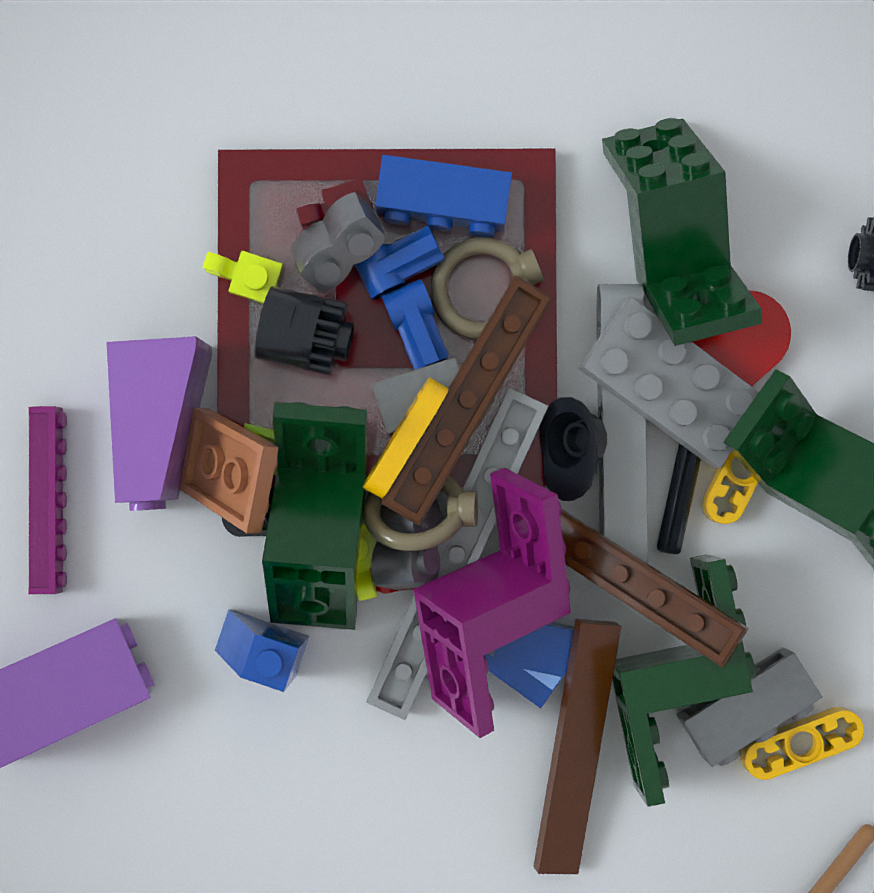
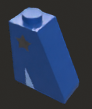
M229 609L215 651L240 678L284 692L297 675L309 636Z
M551 622L484 655L488 663L489 672L541 709L566 674L574 626Z

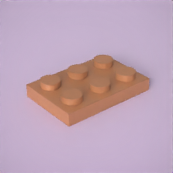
M193 408L179 489L243 532L262 533L265 515L269 509L268 499L273 474L277 468L279 447L209 408Z

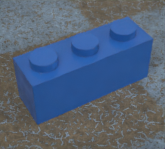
M382 155L375 203L377 216H384L383 221L389 224L404 226L409 225V221L413 220L427 222L426 226H429L432 230L451 231L452 226L469 228V233L475 236L494 237L495 232L503 233L512 172Z

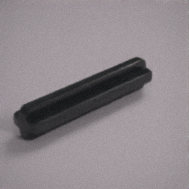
M680 443L657 542V549L659 551L674 555L679 554L682 549L701 462L698 456Z

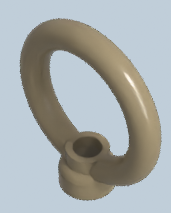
M490 237L470 238L451 247L443 255L445 261L436 265L431 280L432 302L440 319L456 333L477 339L487 322L469 320L454 309L448 295V281L452 271L462 260L469 256L488 254L504 261L509 266L513 277L516 275L531 285H535L544 281L532 249L520 254L508 243Z
M449 476L441 489L448 497L447 517L438 526L420 533H402L389 528L381 518L382 504L380 503L382 499L371 492L364 503L363 519L370 534L387 547L401 551L426 550L450 539L461 526L477 527L478 494L477 492H464L461 485Z

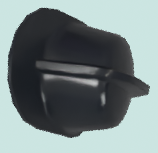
M562 397L550 403L540 424L543 473L547 488L558 494L559 500L574 501L584 496L593 484L597 474L598 461L604 455L608 444L607 432L602 421L596 415L590 413L583 402L573 397Z

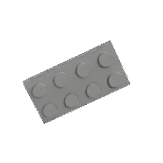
M631 296L623 300L578 368L713 468H721L731 453L723 442L759 393L693 342L674 346L658 316Z

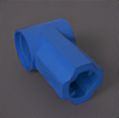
M426 226L389 246L382 244L371 257L354 265L371 300L382 298V294L404 286L406 280L445 261V258L430 227Z
M422 279L381 295L395 331L399 330L404 348L414 370L449 359L433 318L435 312Z

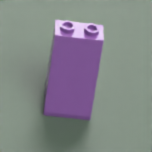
M196 336L106 342L115 503H129L130 511L166 509V500L179 499V485L193 408H200L212 358V346Z
M114 618L0 669V768L151 698L147 689L154 686V682L145 662L136 665L130 649L136 647L137 643L128 623L119 626L117 619Z

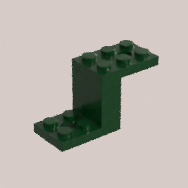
M667 118L658 121L654 126L639 130L633 128L623 129L616 132L614 136L603 138V153L627 190L636 280L639 284H642L644 294L674 346L762 324V308L735 272L730 262L725 170L683 118Z
M775 369L723 443L767 494L852 541L874 569V443L817 415L789 375Z
M275 402L272 420L275 445L279 447L277 474L262 557L270 623L355 630L357 618L356 574L363 524V508L366 499V489L363 488V485L367 479V410L354 409L350 406L330 407L309 405L303 402Z
M707 554L690 557L697 595L746 626L742 610L735 608L732 592L737 591L738 585L732 565H726L724 558ZM741 641L724 668L689 645L616 659L612 683L633 785L647 807L665 804L663 789L669 788L665 764L663 761L658 760L653 746L660 744L657 723L654 717H649V713L753 692L751 679L756 678V669L751 653L744 651L743 641Z

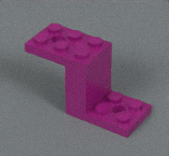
M506 468L490 473L500 551L413 589L432 700L479 738L494 731L492 717L494 702L488 690L486 674L489 672V667L484 655L571 613L569 601L570 584L567 579L565 565L566 546L562 538L560 520L562 508L558 500V494Z

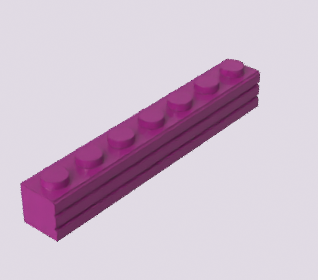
M56 406L29 407L28 594L62 593L63 588L67 584L66 572H63V561L67 557V548L63 545V534H66L67 522L63 518V508L67 504V495L63 492V481H66L67 469L63 465V455L67 451V443L63 439V428H66L67 416L63 412V408Z

